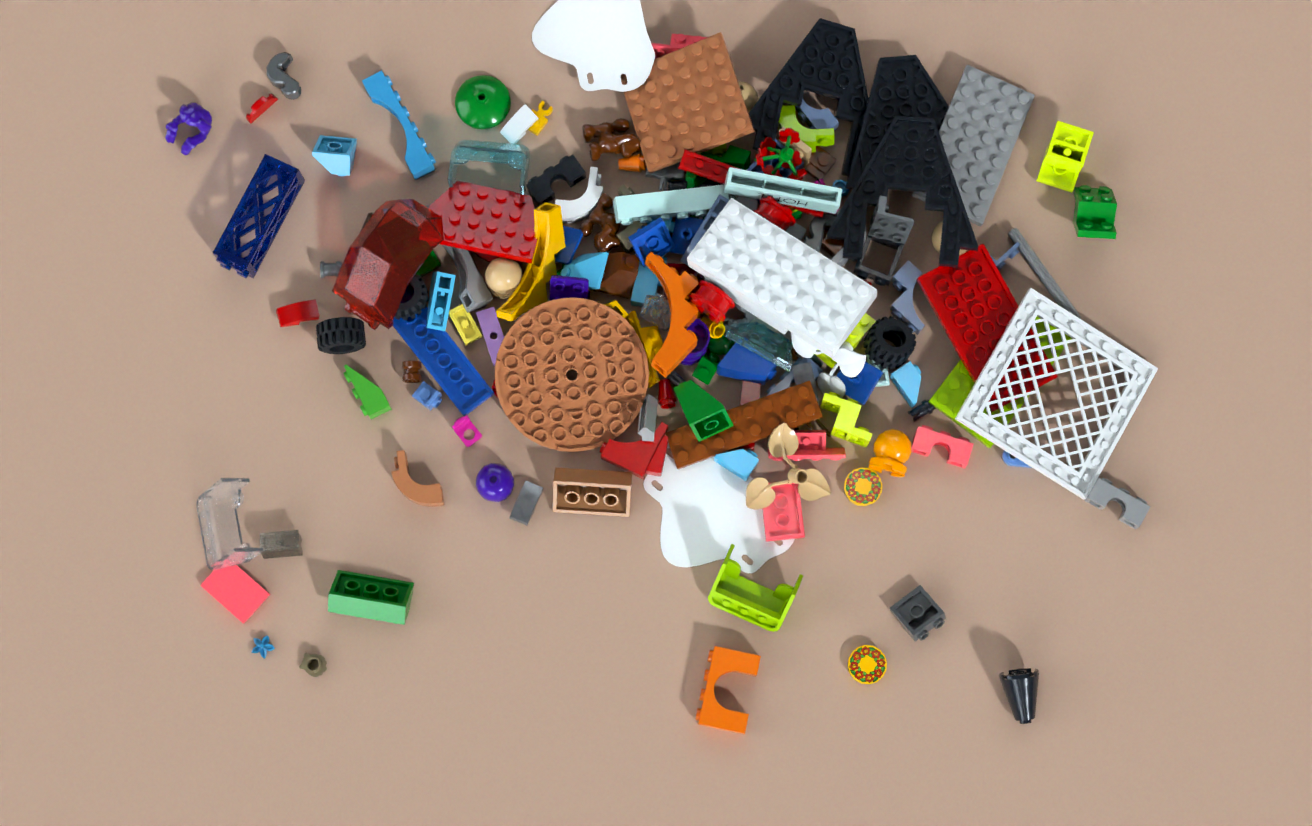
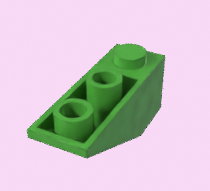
M344 365L346 369L344 376L348 383L352 381L355 387L352 389V392L356 399L360 398L363 404L360 408L364 416L368 415L372 420L392 410L381 388L348 365Z

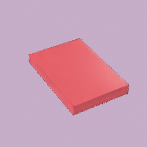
M791 483L771 487L776 494L775 499L769 506L762 509L766 542L805 538L801 500L798 493L799 484Z
M227 556L200 585L243 624L271 595Z

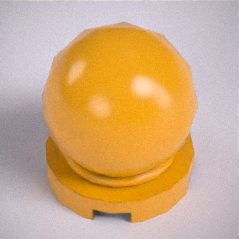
M896 429L886 430L879 434L874 442L873 451L876 457L870 458L869 468L878 473H882V470L891 472V476L904 477L907 467L903 463L909 459L912 453L910 439L903 431Z

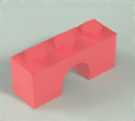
M926 425L917 427L911 444L913 453L928 457L933 446L941 445L948 451L946 463L966 468L974 445L970 443L969 439L964 437L954 438L945 431L938 433L932 431L933 428Z

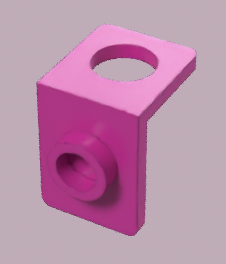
M468 415L457 419L452 426L454 432L466 447H470L482 437V434L470 421ZM468 429L475 432V437L472 440L464 438V432Z

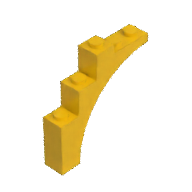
M545 202L534 209V237L538 238L532 264L528 263L514 293L496 310L498 318L514 321L529 309L531 310L542 303L548 302L546 283L550 281L551 276L557 275L554 255L566 247L560 205Z

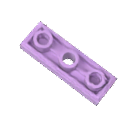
M491 307L478 311L476 314L493 366H495L497 353L504 335L495 308ZM497 335V338L491 339V336Z

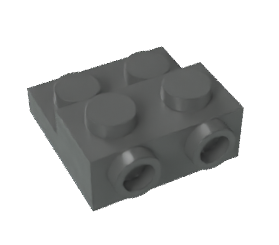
M921 585L890 607V611L914 641L926 639L931 629L934 627L938 629L945 623L946 616L944 611Z

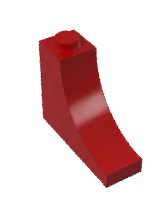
M663 422L660 423L655 430L654 442L640 440L624 443L609 439L608 443L604 442L600 449V453H602L601 459L627 472H632L633 475L643 479L656 448L668 430V425Z

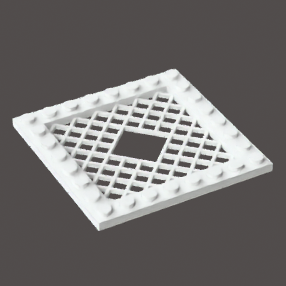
M1029 288L955 420L1084 500L1087 499L1158 368L1034 289ZM1044 321L1046 332L1038 334L1035 323ZM1049 324L1056 329L1050 331ZM1032 326L1034 335L1026 336ZM1060 331L1062 342L1054 344L1051 333ZM1065 334L1071 337L1072 340L1066 341ZM1047 335L1050 345L1041 347L1039 336ZM1035 337L1037 348L1028 350L1026 339ZM1076 342L1078 352L1070 354L1067 343ZM1021 343H1023L1025 351L1016 353ZM1081 344L1088 348V350L1082 351ZM1063 345L1066 355L1057 357L1055 346ZM1051 348L1053 358L1044 360L1042 350ZM1038 351L1041 361L1032 363L1029 353ZM1092 352L1094 362L1086 364L1083 354ZM1026 354L1028 364L1019 366L1017 356ZM1079 355L1082 365L1073 367L1071 356ZM1097 355L1104 358V360L1098 361ZM1067 358L1069 368L1060 370L1058 360ZM1013 359L1015 367L1007 369ZM1054 361L1057 371L1048 373L1045 363ZM1108 362L1110 372L1101 374L1099 364ZM1042 364L1044 374L1035 376L1033 366ZM1095 365L1098 375L1089 377L1087 367ZM1113 365L1120 368V370L1114 371ZM1029 367L1031 378L1022 379L1020 369ZM1083 368L1085 378L1076 380L1074 370ZM1016 370L1019 381L1010 382L1007 372ZM1070 371L1080 408L1046 416L1036 379ZM1124 372L1126 382L1117 384L1115 374ZM1004 375L1006 384L998 385ZM1111 375L1113 385L1105 387L1103 377ZM1099 378L1101 388L1092 390L1090 380ZM1032 380L1035 391L1026 393L1024 382ZM1086 381L1088 392L1080 393L1077 383ZM1020 383L1022 394L1013 396L1011 385ZM1125 385L1120 394L1118 387ZM1007 386L1010 397L1001 399L998 388ZM1114 388L1117 398L1108 400L1106 390ZM995 391L997 400L988 402ZM1102 391L1104 402L1096 403L1093 393ZM1036 393L1038 404L1030 406L1027 395ZM1089 394L1092 405L1083 407L1081 396ZM1023 397L1026 407L1017 409L1014 399ZM1011 400L1013 410L1004 412L1002 401ZM1116 402L1111 410L1109 403ZM998 403L1000 413L991 415L989 405ZM1105 404L1108 415L1099 417L1097 406ZM1039 407L1042 417L1033 419L1031 408ZM1093 407L1096 418L1087 420L1084 409ZM1027 410L1029 420L1020 422L1018 412ZM1081 411L1083 421L1074 423L1072 412ZM1014 413L1016 424L1007 425L1005 415ZM1068 414L1070 424L1062 426L1059 416ZM1001 416L1003 425L993 418ZM1055 417L1058 427L1049 429L1047 419ZM1107 418L1102 426L1100 419ZM1043 420L1045 431L1036 432L1034 422ZM1097 421L1099 431L1090 433L1088 422ZM1030 423L1033 434L1024 436L1021 425ZM1084 424L1086 434L1078 436L1075 426ZM1017 426L1020 435L1009 428ZM1071 427L1074 437L1065 439L1063 429ZM1059 430L1061 441L1052 442L1050 432ZM1046 433L1049 444L1040 446L1037 435ZM1098 434L1093 443L1091 436ZM1034 436L1036 445L1026 440L1025 438ZM1087 437L1090 447L1081 449L1079 439ZM1075 440L1077 451L1068 452L1066 442ZM1062 443L1065 454L1056 456L1053 445ZM1050 446L1052 455L1042 450L1041 448ZM1089 451L1084 459L1082 452ZM1078 453L1081 464L1072 466L1069 455ZM1066 456L1068 465L1058 460L1057 458Z

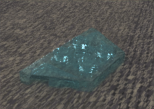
M752 322L727 331L725 337L786 371H791L793 360L790 342L782 334L776 333L758 322Z

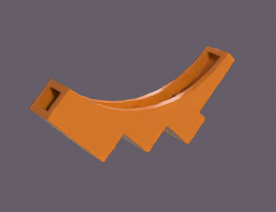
M650 252L646 256L645 265L656 275L663 286L670 308L669 332L661 349L652 359L651 366L666 378L697 346V336L691 330L687 331L686 329L698 316L699 311L696 305L687 301L692 293L697 292L699 282L693 274H688L686 271L679 276L678 271L666 265L661 256Z

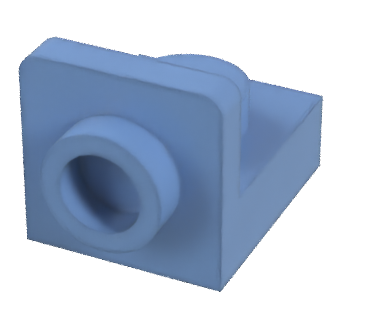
M424 381L412 395L415 400L430 411L433 407L437 408L442 401L441 392L436 391Z

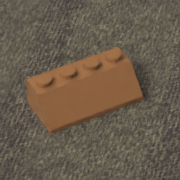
M555 467L553 512L630 517L632 472Z

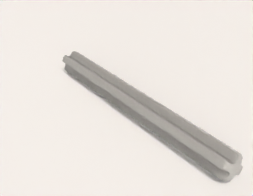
M1017 228L1012 229L1008 236L1014 244L1020 243L1019 251L1057 304L1080 319L1079 313Z

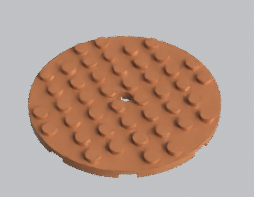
M560 298L532 308L511 326L497 353L495 386L499 402L506 416L524 436L541 446L558 451L578 452L591 450L602 446L604 442L608 443L609 439L613 440L631 425L638 415L648 389L649 367L647 355L639 336L629 322L619 313L593 300ZM568 370H576L577 377L575 380L567 378Z

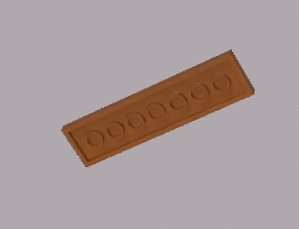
M809 380L727 410L734 426L700 442L697 440L689 424L665 434L668 436V443L676 467L679 470L715 457L716 454L729 452L768 438L773 430L782 423H786L792 429L823 418Z

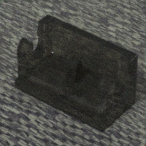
M299 530L260 533V552L263 558L302 556V538Z

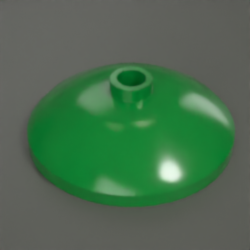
M479 75L466 80L460 86L455 97V107L460 119L468 126L475 129H490L499 125L507 117L511 107V98L508 89L500 80L492 76ZM485 96V99L479 100V97Z

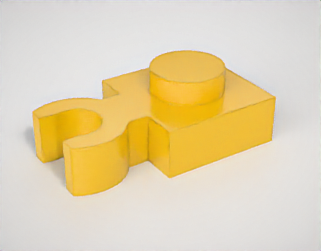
M544 101L539 103V110L537 112L533 109L531 110L539 119L527 130L536 136L539 135L548 122L545 116H549L553 111L552 106L548 110L542 109L545 105Z

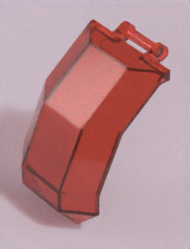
M414 199L391 200L381 205L349 247L333 286L332 292L346 301L345 311L350 314L353 313L368 323V326L374 330L380 324L387 329L391 328L394 325L393 319L407 285L432 250L444 240L442 217Z

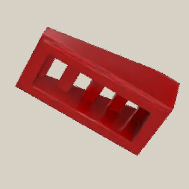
M664 435L646 468V474L662 476L668 436Z

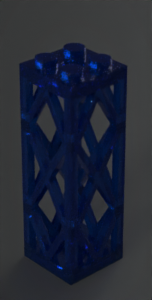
M267 154L264 155L213 251L214 256L217 258L216 261L221 263V267L229 271L232 268L241 277L247 278L249 276L254 279L305 182L299 169ZM273 175H277V181L267 186L270 178ZM278 186L279 195L264 203L263 195ZM275 204L271 213L264 216V210ZM254 217L255 223L244 229L247 221ZM255 229L256 238L241 247V237ZM252 247L249 255L242 258V252Z

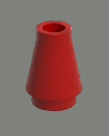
M660 380L658 404L662 409L675 407L677 399L670 380Z

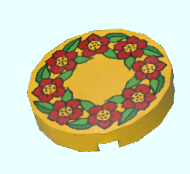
M861 467L854 469L848 474L844 481V492L851 503L857 506H868L878 500L882 493L883 484L875 471Z
M860 646L851 653L848 659L850 675L861 684L878 682L884 676L887 669L885 655L874 646Z

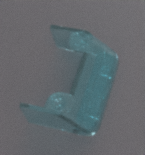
M461 140L456 144L451 152L448 173L449 188H453V184L456 181L458 164H465L469 160L506 163L513 169L521 170L520 194L525 195L530 161L528 147L520 144Z

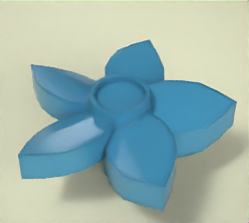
M265 636L262 641L254 638V643L257 646L253 648L251 653L260 652L261 656L265 659L267 651L275 649L273 645L268 644L269 636Z

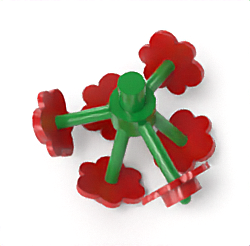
M786 128L785 131L781 130L779 140L786 142L785 148L781 150L775 148L776 142L771 137L765 138L764 142L760 143L761 149L758 148L759 154H755L756 158L754 160L757 165H761L765 174L783 177L778 170L782 165L783 168H790L793 172L787 178L801 181L807 172L805 169H795L796 166L801 165L802 159L799 157V151L794 152L792 148H789L790 144L800 141L799 133L792 128ZM778 158L779 162L775 168L771 165H767L764 168V160Z

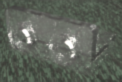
M655 294V296L647 295L639 316L661 330L669 331L670 308L666 297L661 294Z

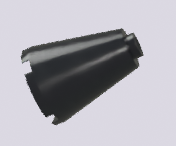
M1031 668L1009 670L1008 675H1004V672H1001L999 674L1000 681L1015 720L1019 721L1020 724L1031 723V719L1035 718L1039 670L1035 669L1034 672H1031Z

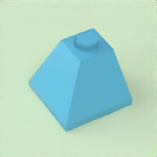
M320 135L312 151V156L331 174L350 176L354 167L357 139Z
M609 253L582 254L573 259L570 264L563 266L561 276L586 278L589 280V290L600 289Z

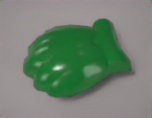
M724 335L720 338L710 337L707 348L713 354L726 355L735 341L728 340Z

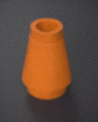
M641 154L618 160L619 170L634 172L646 170L644 156H641Z

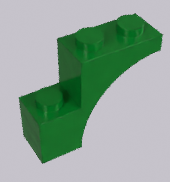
M732 145L729 146L727 152H723L722 157L706 152L700 154L742 170H747L751 165V151ZM687 172L685 177L687 189L697 188L708 180L690 172Z

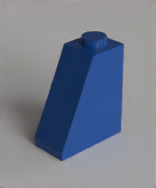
M739 338L717 365L716 374L765 385L768 380H772L777 374V362Z

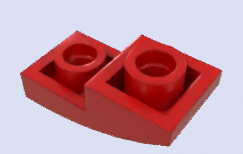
M316 299L297 302L276 309L280 327L299 325L300 322L318 320L320 317Z

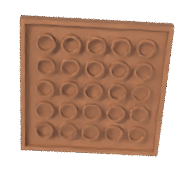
M721 32L655 59L650 75L644 84L634 90L624 92L650 174L680 162L684 150L700 154L755 132ZM621 74L622 85L627 84L626 74Z

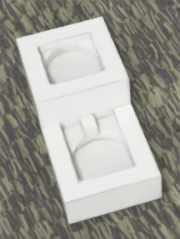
M524 104L506 123L500 133L513 146L539 118Z

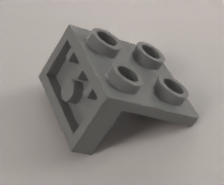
M880 195L871 216L868 235L878 239L882 238L895 243L905 244L914 225V219L888 213L887 197Z

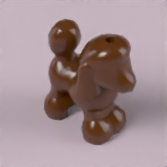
M620 118L613 123L604 122L599 125H583L582 130L585 143H590L595 137H599V142L589 144L591 149L589 154L592 161L599 160L602 153H622L623 157L628 158L632 153L641 150L640 140L636 135L631 133L613 134L614 131H627L630 127L628 120Z
M606 193L601 194L597 206L591 211L589 219L581 224L580 230L583 232L582 237H588L593 230V225H601L602 230L594 237V247L598 252L609 253L612 248L620 245L619 239L615 236L619 231L620 223H616L615 213L605 212L606 209L613 207V199Z

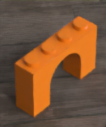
M714 646V651H709L707 661L711 662L710 670H705L703 681H707L706 689H701L699 700L703 701L702 708H697L695 718L699 720L698 725L745 734L749 714L722 707L715 698L714 685L718 678L729 672L756 677L761 656Z

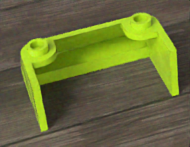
M731 544L710 591L708 601L711 605L768 631H778L796 596L803 575H799L794 587L788 584H779L775 591L739 576L741 566L736 561L729 559L735 545Z

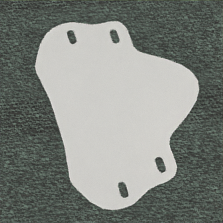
M558 0L540 18L532 32V42L541 53L575 66L580 86L585 91L610 89L626 92L634 90L644 84L650 75L655 60V52L646 30L640 0ZM588 73L593 74V84L588 83ZM621 74H626V85H622Z
M666 453L662 476L647 474L644 480L645 491L662 506L661 549L666 560L675 566L693 567L725 559L731 544H733L735 547L729 559L736 561L741 566L743 572L754 573L770 558L787 551L795 539L782 540L783 544L781 546L777 545L774 541L766 542L762 509L754 510L746 506V488L753 478L749 476L747 481L742 480L716 463L714 457L678 470L674 459ZM653 480H656L663 486L661 491L652 485L651 482ZM742 555H747L751 558L753 564L748 565L742 560Z

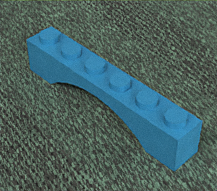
M381 70L362 80L372 102L389 110L403 126L407 139L405 161L414 179L417 180L435 171L433 164L436 161L431 153L427 154L425 150L427 145L424 139L417 136L418 128L414 121L410 123L408 119L410 114L407 108L400 105L399 101H401L397 90L393 92L391 88L393 83L388 75L384 76Z

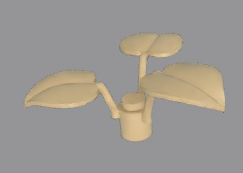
M786 423L780 424L773 430L769 438L768 447L773 457L783 456V459L792 466V469L788 472V480L768 484V481L762 477L752 479L746 488V506L750 509L758 510L769 506L774 501L776 495L771 487L777 485L799 484L798 493L802 499L807 501H814L831 494L826 479L818 470L812 468L806 470L799 469L796 464L787 458L786 455L790 456L796 452L799 443L797 435Z

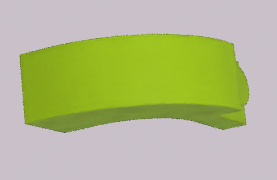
M794 105L782 106L778 131L783 126L797 131L800 140L812 148V152H816V146L826 147L834 145V128H806L797 121Z

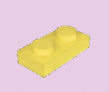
M463 304L449 311V316L466 346L482 338V334L470 312L467 313Z

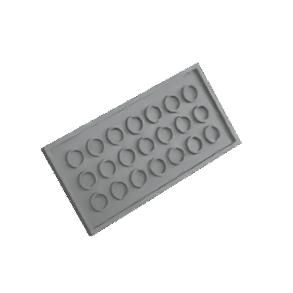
M966 65L939 129V135L969 221L981 227L1035 95ZM913 192L912 196L926 201V192Z

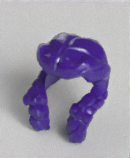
M194 102L187 105L183 104L179 110L180 115L166 124L167 132L165 138L168 143H174L178 125L185 122L187 125L197 127L201 131L198 135L188 137L183 143L181 153L184 155H188L196 145L204 142L212 128L210 112Z

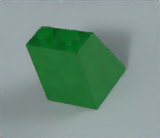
M692 380L682 382L674 387L686 419L699 442L734 426L724 405Z

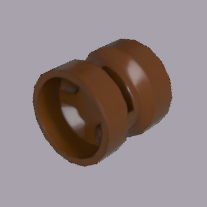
M415 360L402 362V368L405 370L402 375V381L405 383L421 382L422 375L419 370L422 368V363Z

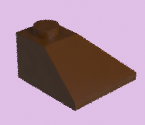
M624 252L609 253L600 289H594V291L628 299L638 274V257Z

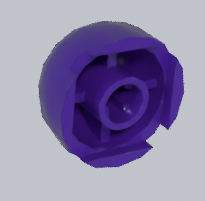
M490 463L478 472L476 488L485 500L500 502L507 499L513 491L514 478L506 466L499 463Z

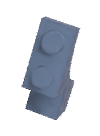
M908 260L891 280L894 288L904 293L891 305L890 310L895 319H902L904 323L908 324L909 328L913 329L912 333L915 332L918 335L925 325L915 312L913 289L917 283L916 279L922 275V272Z

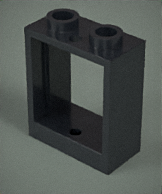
M867 235L863 245L862 260L858 259L853 273H856V276L862 279H872L874 283L880 286H889L905 244ZM870 241L897 250L888 275L861 265Z

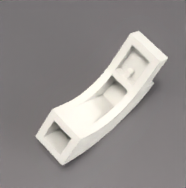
M590 167L588 187L580 198L571 201L556 199L555 204L561 206L563 224L575 223L586 219L597 206L601 194L604 193L603 186H597L601 184L602 174L598 173L597 167Z

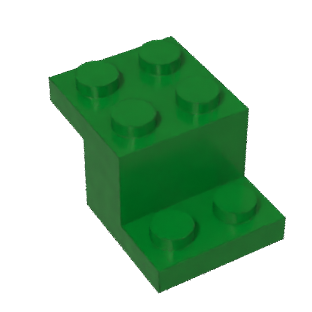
M1087 185L1074 187L1073 194L1076 202L1073 225L1077 237L1116 239L1117 232L1114 221L1117 201L1112 189L1105 186L1091 188Z

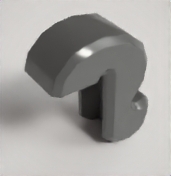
M287 52L278 53L270 60L266 67L267 76L273 86L281 88L286 98L291 100L297 99L301 95L299 82L284 72L292 63L293 58Z
M823 214L822 218L815 216L809 226L810 238L806 236L803 243L819 252L824 230L829 231L837 216L832 214Z

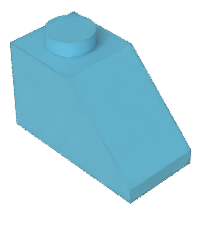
M909 361L891 373L890 379L909 406L913 408L918 399L921 371L916 364L913 365Z
M740 449L720 453L714 457L716 463L744 481H747L759 463L758 455L749 449L747 451Z

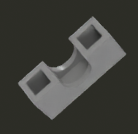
M1098 478L1087 499L1084 501L1100 510L1104 509L1109 501H1116L1122 507V514L1119 520L1134 529L1139 528L1150 509L1147 502L1142 498L1132 497L1129 495L1130 492L1120 487L1118 489L1114 487L1113 483L1108 479Z

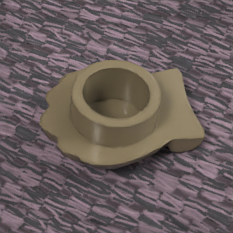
M305 653L299 668L304 669L313 677H318L327 670V662L322 655Z

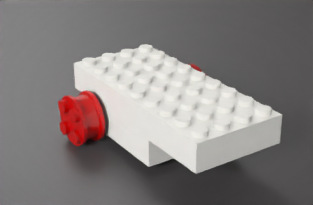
M773 197L761 198L760 206L757 210L753 211L731 198L687 257L688 266L705 278V281H700V287L697 292L689 296L690 300L696 305L699 313L704 312L710 320L717 324L719 321L724 322L726 319L725 314L729 309H733L736 303L784 335L789 330L833 359L839 348L876 299L877 289L787 233V229L796 223L795 218L792 216L793 211L787 206L778 204Z

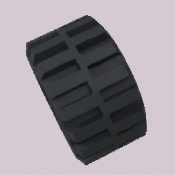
M403 268V271L395 269L393 274L390 271L388 273L389 276L387 278L384 276L382 279L383 283L379 284L380 291H378V296L384 310L391 317L394 316L398 320L400 318L408 320V317L416 318L415 314L418 313L420 315L422 313L421 309H425L427 306L426 302H428V290L424 281L413 270L409 272L405 268ZM410 286L414 289V295L408 302H395L393 294L397 288Z
M892 316L889 318L882 317V319L876 320L866 334L863 348H866L865 354L869 355L870 361L873 360L875 365H882V368L885 369L886 367L889 369L898 368L906 362L914 351L916 336L912 334L913 329L909 328L906 322H901L902 319L897 318L896 320ZM884 339L890 340L895 347L889 345Z
M338 317L324 320L316 325L318 350L327 354H347L356 352L366 346L364 322L360 319Z

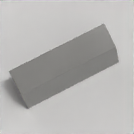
M650 394L645 397L640 409L637 433L642 436V441L654 442L658 400Z

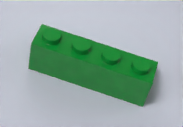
M338 570L328 594V612L405 625L410 609L414 583Z

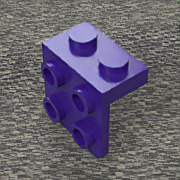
M551 276L550 301L560 298H584L589 300V280L568 276Z

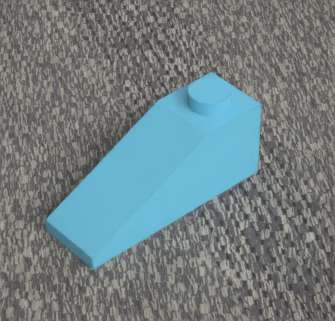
M438 271L433 272L429 290L426 328L446 331L456 275Z

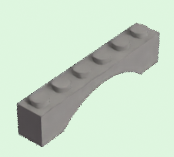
M430 205L423 206L416 215L422 227ZM442 245L452 257L458 270L460 279L459 298L467 313L486 307L493 297L468 250Z

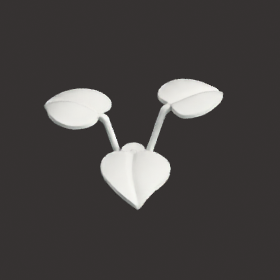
M791 332L792 345L795 351L802 357L811 358L814 354L823 353ZM847 341L843 343L833 357V360L837 363L830 373L821 372L817 378L818 387L823 394L833 392L840 395V398L845 395L846 388L840 378L833 376L838 366H840L841 372L848 377H856L864 367L866 355L854 352L852 345Z

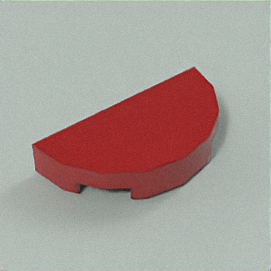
M272 93L267 98L265 96L259 98L251 106V113L246 115L247 121L252 124L278 98Z

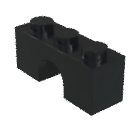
M573 154L569 157L565 156L556 166H550L539 177L531 178L526 185L527 191L536 204L540 206L545 202L548 203L555 199V193L551 188L554 181L564 180L570 187H573L586 178V172Z

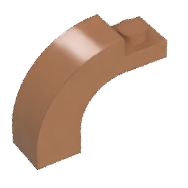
M405 450L397 451V457H394L395 467L399 468V470L391 472L393 480L401 493L410 501L421 506L435 507L444 505L441 484L420 485L414 482L409 475L407 453Z

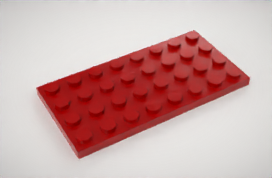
M984 244L978 246V251L970 250L960 255L958 268L939 266L916 279L974 384L1018 308L1017 302ZM1031 327L1026 336L1034 335ZM1035 337L1026 339L1028 350L1037 348ZM1021 343L1016 353L1025 351L1023 343ZM1042 350L1044 360H1047L1048 357L1046 356L1044 350ZM1038 351L1029 353L1032 363L1041 361ZM1026 354L1017 356L1019 366L1028 364ZM1013 359L1007 369L1015 367ZM1050 362L1045 363L1048 373L1055 372ZM1042 364L1033 366L1035 376L1044 374ZM1029 367L1020 369L1022 379L1031 378ZM1016 370L1007 372L1010 382L1019 381ZM1055 374L1036 379L1038 388L1056 379L1058 375ZM1004 375L998 385L1006 384ZM1032 380L1024 382L1026 393L1035 390ZM1020 383L1011 385L1013 396L1022 394ZM1007 386L998 388L1001 399L1010 397ZM995 391L988 402L997 400ZM1011 400L1002 401L1003 406L1011 403ZM998 403L989 405L991 413L999 409Z

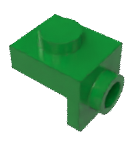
M705 353L692 376L709 385L717 371V365L721 361L719 360L720 358L716 354Z

